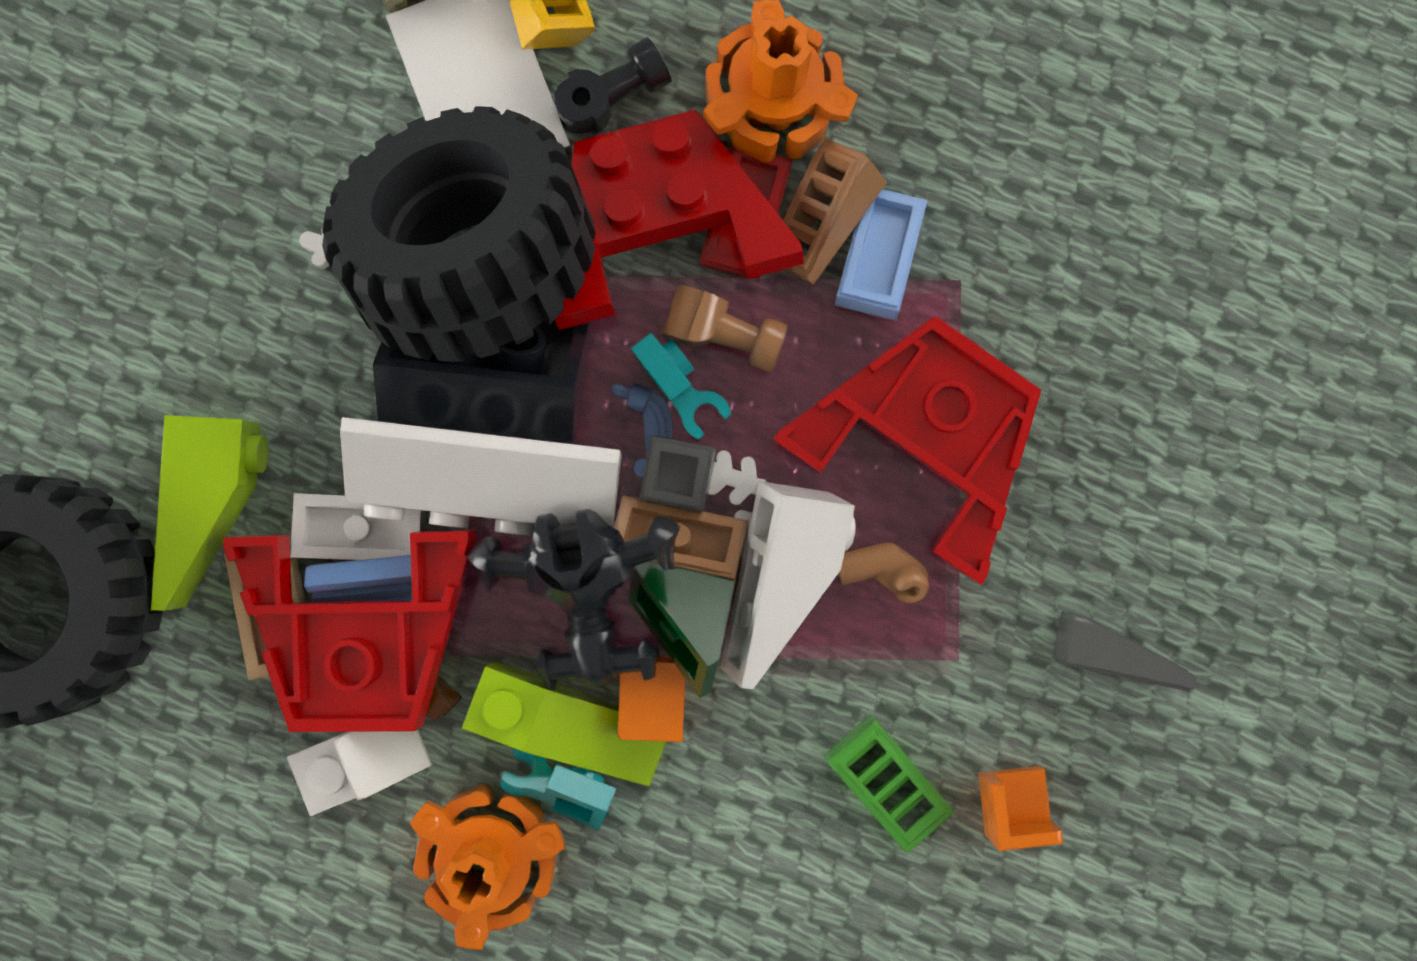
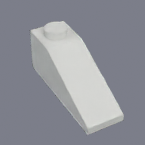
M759 481L720 668L740 688H755L840 572L844 553L851 547L855 536V519L853 516L855 505L827 491Z

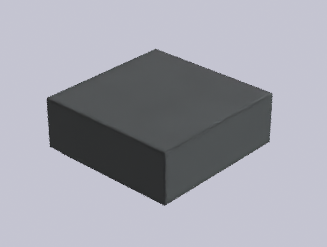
M652 435L650 437L639 499L700 512L705 511L717 447Z

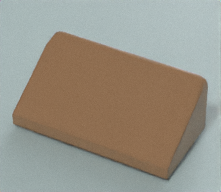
M623 495L614 529L620 532L624 541L647 534L656 516L671 518L680 525L674 546L675 567L735 580L732 596L734 595L748 520L704 511L700 512ZM657 559L650 561L654 563H659Z

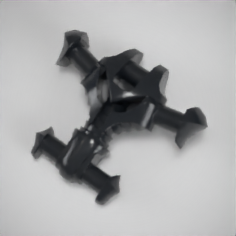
M579 509L576 512V523L560 525L555 515L548 513L537 517L532 542L525 546V553L502 551L501 541L493 536L485 537L473 545L468 552L467 558L481 575L487 591H490L499 582L500 577L527 580V591L545 597L568 615L569 625L564 630V637L571 652L554 654L547 649H540L539 657L533 666V669L542 678L546 689L556 690L557 680L577 678L579 682H586L590 686H602L607 684L610 679L617 678L618 674L641 672L644 681L655 677L659 650L650 644L646 638L642 640L640 645L616 647L614 637L616 625L614 621H611L606 616L607 609L603 607L608 605L609 597L615 595L616 589L621 587L624 581L634 577L633 566L657 559L663 570L676 569L674 546L680 525L671 518L656 516L647 534L624 541L618 530L608 525L591 509Z

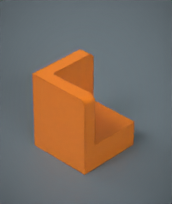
M658 657L655 677L647 681L643 680L641 672L620 674L617 732L620 739L683 742L686 679L671 658Z
M1033 766L978 772L985 836L998 851L1063 844L1062 829L1052 822L1050 818L1046 774L1043 767Z

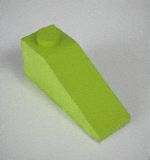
M164 415L151 610L166 611L187 606L222 546L223 537H227L257 484V473L265 471L269 456L268 440L265 435H260V423L243 419Z
M494 660L484 667L462 726L464 730L526 753L650 786L666 743L664 741L622 740L617 734L618 705L557 683L556 690H548L545 688L540 676L498 660Z

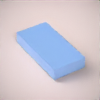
M884 189L881 190L854 229L835 306L897 321L927 200Z

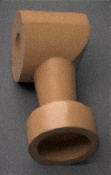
M676 286L669 306L671 308L669 315L660 332L661 336L669 340L672 339L674 342L686 347L698 348L712 342L751 352L749 358L750 365L772 373L789 324L766 318L762 321L760 328L727 314L730 304L723 298L692 287Z

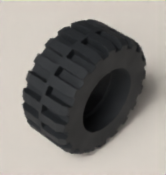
M475 106L473 112L466 113L459 108L440 111V117L426 121L424 117L406 123L408 129L395 136L388 133L375 142V150L369 155L364 156L360 154L349 166V177L346 180H338L331 193V206H326L322 227L324 235L322 247L325 259L368 329L372 330L377 339L389 348L402 350L405 355L430 360L431 356L435 354L440 361L457 362L463 361L465 354L475 353L480 358L499 353L498 347L513 340L519 345L533 337L532 329L543 321L550 325L562 314L564 309L562 302L566 298L574 299L585 280L583 272L589 271L595 252L593 240L596 234L593 218L563 145L557 142L555 135L544 125L534 120L531 121L530 118L520 113L506 109L501 115L497 109L486 106ZM473 225H477V226H475L474 228H472L471 230H469V231H467V232H465V233H463V234H461V235H459V236H457V237H455V238H452V239H450V240L444 241L445 239H447V238L450 237L451 235H453V234H455V233H457V232H459V231H461V230H463V229H465V228H468V227L473 226Z
M3 474L0 477V552L18 538L27 537L37 541L59 563L69 590V611L64 629L54 646L42 658L33 660L23 658L0 642V728L7 729L21 724L30 726L82 711L100 703L102 696L117 692L130 680V673L126 671L127 668L144 663L152 649L150 644L142 641L144 633L158 631L160 628L163 612L151 610L153 575H150L147 561L155 557V549L151 540L134 538L132 532L139 527L140 523L128 509L110 508L113 504V497L97 488H83L79 481L57 477Z

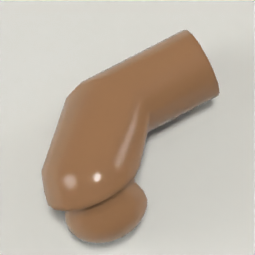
M884 542L844 553L842 567L838 573L841 586L874 578L894 593L901 602L908 604L921 601L929 590L926 568L919 560L894 543Z

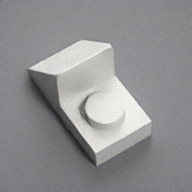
M419 730L413 732H344L287 757L310 816L354 798L358 801L367 798L432 765Z

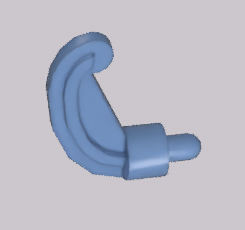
M633 383L632 388L621 384L612 386L611 392L614 396L627 400L625 407L643 413L647 459L650 437L652 435L672 438L673 436L672 415L665 399L652 389ZM645 458L637 460L634 464V472L639 477L644 476Z

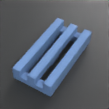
M411 555L310 565L305 570L304 587L308 593L312 592V600L314 602L412 600Z

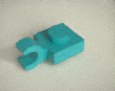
M650 333L631 348L633 356L669 403L679 413L684 429L692 438L699 441L704 437L701 428L694 421V414L700 407H714L724 420L731 416L730 407L722 396L711 391H697L692 387L686 376L694 371V368L672 339L661 346L655 336Z
M514 749L513 757L527 762L531 766L532 772L527 776L519 777L504 771L500 787L505 792L519 797L527 796L542 802L540 806L542 809L597 831L600 830L616 788L604 784V778L595 771L577 766H571L567 769L557 764L554 770H552L547 765L546 758Z

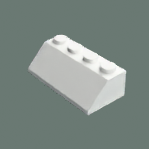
M342 417L340 438L345 501L364 503V517L403 521L405 508L430 511L429 524L468 528L469 517L477 516L494 518L495 532L533 536L534 524L539 515L552 513L557 517L560 525L576 523V512L579 509H591L608 525L614 526L622 458L620 450Z

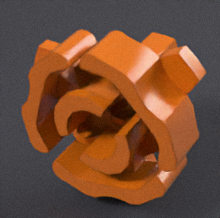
M760 0L753 2L750 24L739 27L722 38L718 43L716 62L711 63L706 68L704 92L707 106L703 110V117L718 135L727 133L732 146L738 152L767 163L771 162L776 156L780 135L773 132L759 131L747 121L763 128L768 124L772 129L782 131L787 129L793 122L801 120L807 114L814 116L807 126L793 130L787 135L784 150L787 157L800 159L822 143L826 137L830 120L847 122L849 120L858 94L844 85L842 61L837 53L832 51L825 52L821 61L819 56L823 37L819 31L807 27L791 15L785 18V12L779 0ZM730 68L728 75L730 92L724 93L720 85L721 74H725Z
M486 783L457 793L445 807L428 800L409 823L420 838L417 843L413 866L415 876L419 879H429L435 871L436 879L425 892V903L445 920L456 924L454 928L456 946L474 950L483 949L491 930H502L524 922L529 918L535 905V898L539 899L548 895L554 881L557 854L565 849L566 846L557 821L544 822V814L541 808L527 796L519 797L505 792L497 805L499 808L516 815L522 821L525 828L523 832H520L510 821L494 815H473L462 821L458 820L456 817L461 811L469 807L487 806L495 797V792L491 785ZM435 845H437L436 855L434 853ZM537 860L540 871L533 892L526 894L512 904L521 896L531 876L532 861ZM473 864L484 868V873L481 874L473 868Z

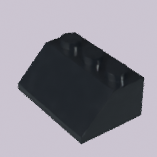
M555 320L550 325L543 321L532 329L534 336L519 345L513 340L499 346V353L484 358L476 356L475 353L465 354L464 360L457 362L440 361L435 354L431 356L430 360L405 355L402 350L389 348L381 342L372 364L378 422L574 444L583 405L592 321L562 330L558 329Z

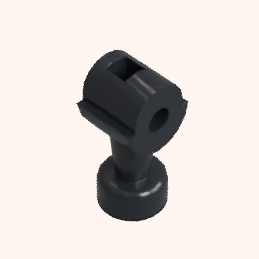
M648 37L629 47L627 55L630 62L600 76L585 69L567 72L569 78L558 86L554 94V104L559 118L567 130L576 134H585L597 129L599 133L607 126L610 120L611 107L638 87L643 85L647 91L653 93L672 83L670 73L660 53Z

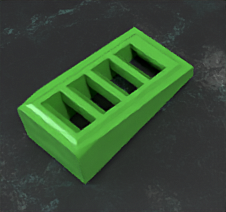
M871 714L823 755L827 763L906 853L911 851L954 813V810ZM879 743L885 751L856 775L850 766L875 744ZM895 761L901 769L872 793L866 785ZM910 779L916 788L890 811H887L882 803ZM926 797L933 807L904 831L897 821Z

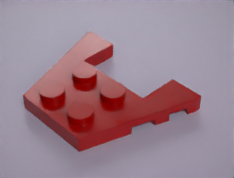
M696 109L574 142L571 166L593 218L596 232L593 240L595 252L589 271L583 272L585 280L574 299L566 298L562 302L564 305L563 312L555 319L559 330L615 315L602 263L603 257L725 224L732 225L747 279L804 264L803 250L799 240Z
M934 316L778 431L772 441L817 473H821L858 420L869 426L966 494V499L929 551L974 583L982 585L991 565L989 559L997 532L1001 531L1007 510L1005 505L1015 471L1020 466L1042 390L943 320Z
M476 530L417 531L410 533L412 600L294 602L292 600L290 534L223 537V548L228 562L235 561L245 589L239 593L247 615H254L267 651L262 652L261 655L289 732H413L424 726L470 563L467 558L468 552L476 541Z

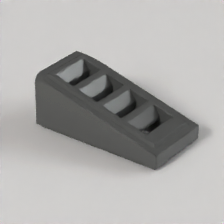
M1061 611L1052 655L1055 662L1189 692L1190 689H1195L1197 676L1189 673L1187 669L1083 615Z

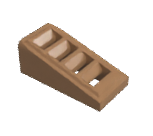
M826 138L819 146L783 219L799 242L802 241L811 246L807 255L803 254V265L784 269L785 271L814 285L887 184V181L866 155ZM816 220L822 222L818 231L811 228Z

